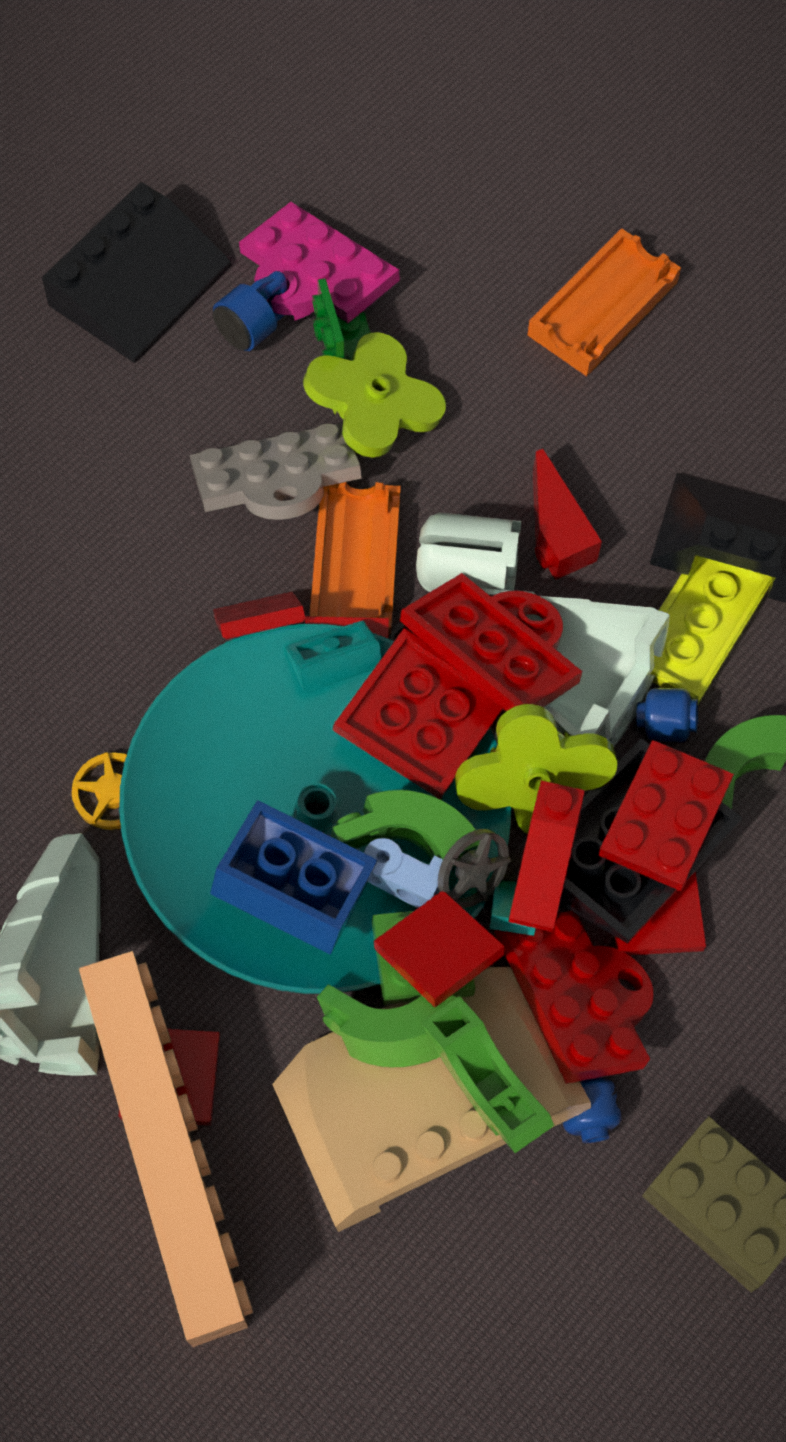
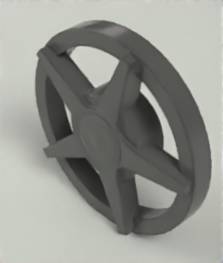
M488 829L474 830L461 837L449 849L441 863L438 873L439 892H446L462 908L475 906L482 901L487 902L495 887H498L502 881L508 863L511 861L505 840ZM480 840L477 850H470L458 859V856L469 845ZM491 840H494L498 849V857L490 859L488 853ZM454 864L456 866L455 874L459 881L450 892L449 875ZM494 871L492 876L486 883V879L488 878L490 872ZM469 888H476V893L460 898Z

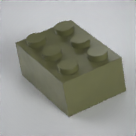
M708 1116L651 1183L642 1197L752 1293L764 1284L786 1256V1182Z

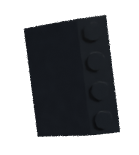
M140 182L42 277L49 307L136 363L231 266V261L170 199L145 183Z
M642 738L617 762V770L612 779L605 785L590 790L584 796L560 905L626 943H629L678 891L599 856L600 847L650 746ZM723 802L687 880L742 822L743 818Z

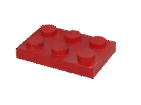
M652 740L600 847L599 856L682 891L734 774Z

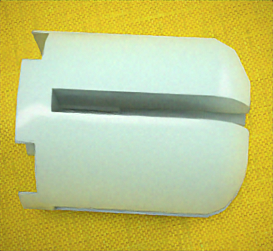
M441 512L431 515L421 528L419 537L421 547L417 551L416 571L421 586L428 592H431L463 573L481 589L514 590L521 521Z

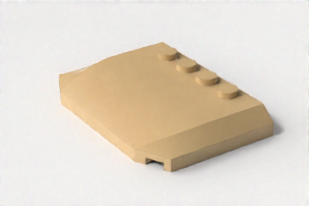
M488 967L474 978L476 988L474 996L461 998L483 1021L492 1041L506 1063L523 1085L548 1111L554 1125L557 1126L590 1109L591 1102L580 1081L565 1084L511 967ZM408 1003L390 1004L382 1009L397 1008ZM331 1032L306 1044L272 1084L338 1232L381 1212L380 1205L506 1144L500 1135L496 1136L487 1126L440 1057L426 1063L408 1067L370 1065L351 1057L342 1037Z

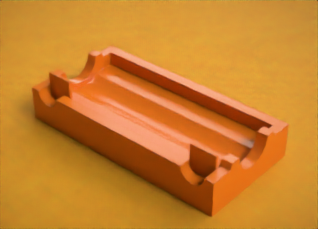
M621 228L529 320L527 336L587 377L678 283L681 267L669 260V257L664 253L659 257L650 255L643 248L639 236L636 234L633 236Z
M347 482L323 487L324 494L319 503L310 616L389 618L388 636L391 634L401 486L384 485L383 483L376 482L371 488L356 489L350 487Z

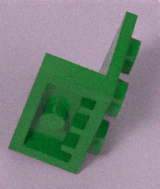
M326 278L319 279L318 294L312 295V302L316 319H313L317 342L323 341L325 349L322 350V356L330 355L352 361L353 352L358 341L364 335L371 333L365 313L362 311L349 323L337 317Z

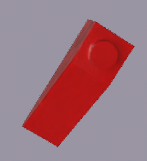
M544 449L536 451L532 472L536 537L535 555L543 569L548 568L554 579L557 580L597 562L602 541Z
M541 780L509 922L553 932L580 820L585 790Z

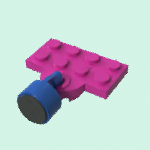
M289 202L239 242L240 253L259 265L254 278L255 283L251 286L239 284L213 306V318L222 336L232 346L240 350L251 351L276 330L277 321L285 315H294V320H298L310 315L314 311L312 295L318 294L319 279L326 278L337 317L349 323L400 281L399 269L296 204Z

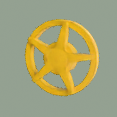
M106 752L87 761L75 775L72 784V799L79 815L92 826L107 830L121 828L120 819L110 821L101 820L100 818L107 808H119L122 775L113 772L111 762L124 763L127 754ZM104 763L105 774L97 782H82L89 771ZM79 790L95 793L98 804L93 816L81 805Z

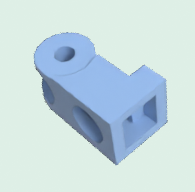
M386 838L375 839L367 845L364 853L378 860L368 880L369 883L416 908H419L437 895L439 891L438 873L443 861L441 858L434 855L430 864L427 865L402 853L398 844Z

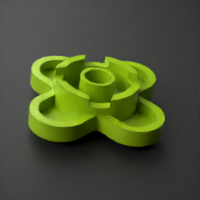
M374 332L364 335L358 341L353 352L352 361L330 355L315 358L309 364L303 379L305 392L315 403L332 409L334 414L339 413L343 419L342 434L347 445L356 453L366 457H379L389 452L401 428L415 432L433 430L438 426L446 410L445 399L435 386L428 382L408 377L405 374L407 362L405 349L395 338L384 333Z
M523 704L509 709L498 720L496 726L498 745L496 749L492 747L490 753L477 755L464 761L456 772L455 782L458 798L464 805L482 811L510 806L514 809L518 826L528 834L541 780L585 791L596 789L605 785L615 775L617 759L613 745L605 737L593 733L570 736L565 732L563 735L557 731L555 719L547 709L534 704Z

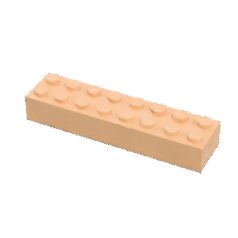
M131 951L81 967L79 972L186 1341L192 1347L246 1329L248 1326L245 1316L252 1314L253 1309L243 1280L234 1282L231 1269L238 1267L239 1263L229 1233L220 1235L217 1222L225 1220L215 1186L206 1188L203 1177L210 1175L211 1171L201 1140L198 1139L192 1142L189 1132L198 1128L187 1094L178 1096L176 1088L184 1086V1082L173 1049L164 1051L163 1045L170 1043L171 1039L160 1006L151 1008L150 1002L158 1000L147 963L138 965L134 953Z

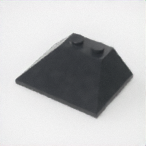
M677 473L650 565L689 575L694 557L697 555L773 577L768 598L786 603V503Z

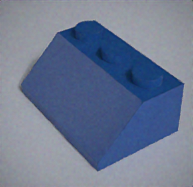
M257 800L218 864L210 894L331 955L353 914L378 860Z

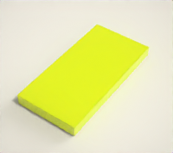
M695 555L689 575L681 574L658 610L670 614L662 656L657 657L654 655V669L650 673L654 675L652 682L662 688H684L689 691L691 699H697L699 704L770 588L773 577Z

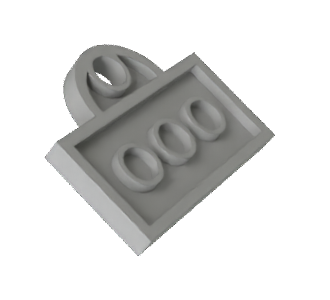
M343 423L323 424L314 429L300 432H285L272 438L258 441L247 440L239 445L220 449L210 448L201 453L190 455L192 470L205 512L245 504L246 508L256 516L273 520L290 519L306 514L314 509L323 498L324 486L361 479V469L356 454L343 438Z

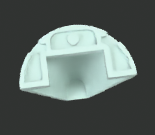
M482 589L491 597L501 592L514 591L501 589ZM540 596L557 609L563 621V631L557 651L583 671L579 684L544 708L553 715L557 731L563 735L565 732L570 736L584 733L598 734L608 739L614 747L636 716L637 703L644 701L654 679V675L650 674L654 669V655L657 657L662 656L669 628L670 614L658 611L652 607L591 602L589 599ZM525 615L528 619L533 621L543 620L541 617L537 615Z
M82 833L65 834L54 838L48 844L17 894L18 902L9 913L0 932V1059L14 1065L19 1063L20 1058L31 1063H39L38 1072L71 1076L97 1075L99 1037L79 968L99 962V933L101 932L100 862L98 855Z

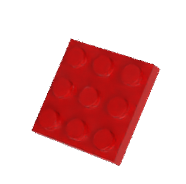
M404 628L335 721L333 731L441 800L454 782L459 766L472 756L504 709L422 639Z

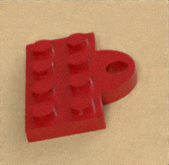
M461 573L401 611L400 622L505 711L523 704L545 707L580 683L583 671L557 651L563 631L562 618L550 602L538 595L524 591H506L491 597ZM525 615H537L541 617L543 620L533 621L528 619Z
M572 911L557 913L553 932L535 929L533 936L500 930L494 931L498 941L504 945V954L565 1084L644 1069L650 1057L634 1026L643 1019L650 1009L654 994L648 974L635 959L612 947L593 946L578 915ZM618 979L629 981L636 991L624 988Z

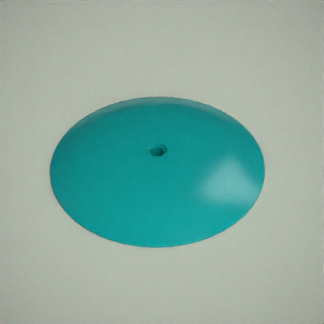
M296 624L247 634L208 651L190 663L167 684L143 716L131 740L121 778L119 813L122 839L136 882L150 907L164 925L185 946L205 961L235 977L279 991L320 994L328 984L341 992L358 991L381 985L377 955L374 948L373 915L408 912L418 909L367 882L348 924L330 955L210 894L216 868L257 800L331 836L332 828L336 826V822L342 817L355 812H359L361 816L365 815L363 808L367 795L389 790H408L433 796L333 731L335 721L373 670L310 692H305L301 687L285 646L344 626ZM373 633L379 641L382 659L394 641ZM491 730L488 731L471 757L490 753L492 747L496 749L498 744ZM454 780L441 800L464 815L475 830H491L501 836L508 846L511 807L485 811L469 808L458 798L456 782ZM317 802L322 804L327 811L323 814L315 815L308 812L305 806L309 803ZM390 839L398 844L402 853L427 865L432 861L427 853L417 845L402 839ZM491 840L488 853L490 859L498 857V849L494 840ZM366 845V846H363V847H361V848H358L357 850H359V851H361V852L364 853L365 848L367 847V845ZM456 866L452 867L449 875L450 892L459 881L455 874ZM494 871L490 872L488 878L486 879V883L488 882ZM469 888L460 898L476 893V888ZM482 901L475 906L463 909L475 919L486 902Z

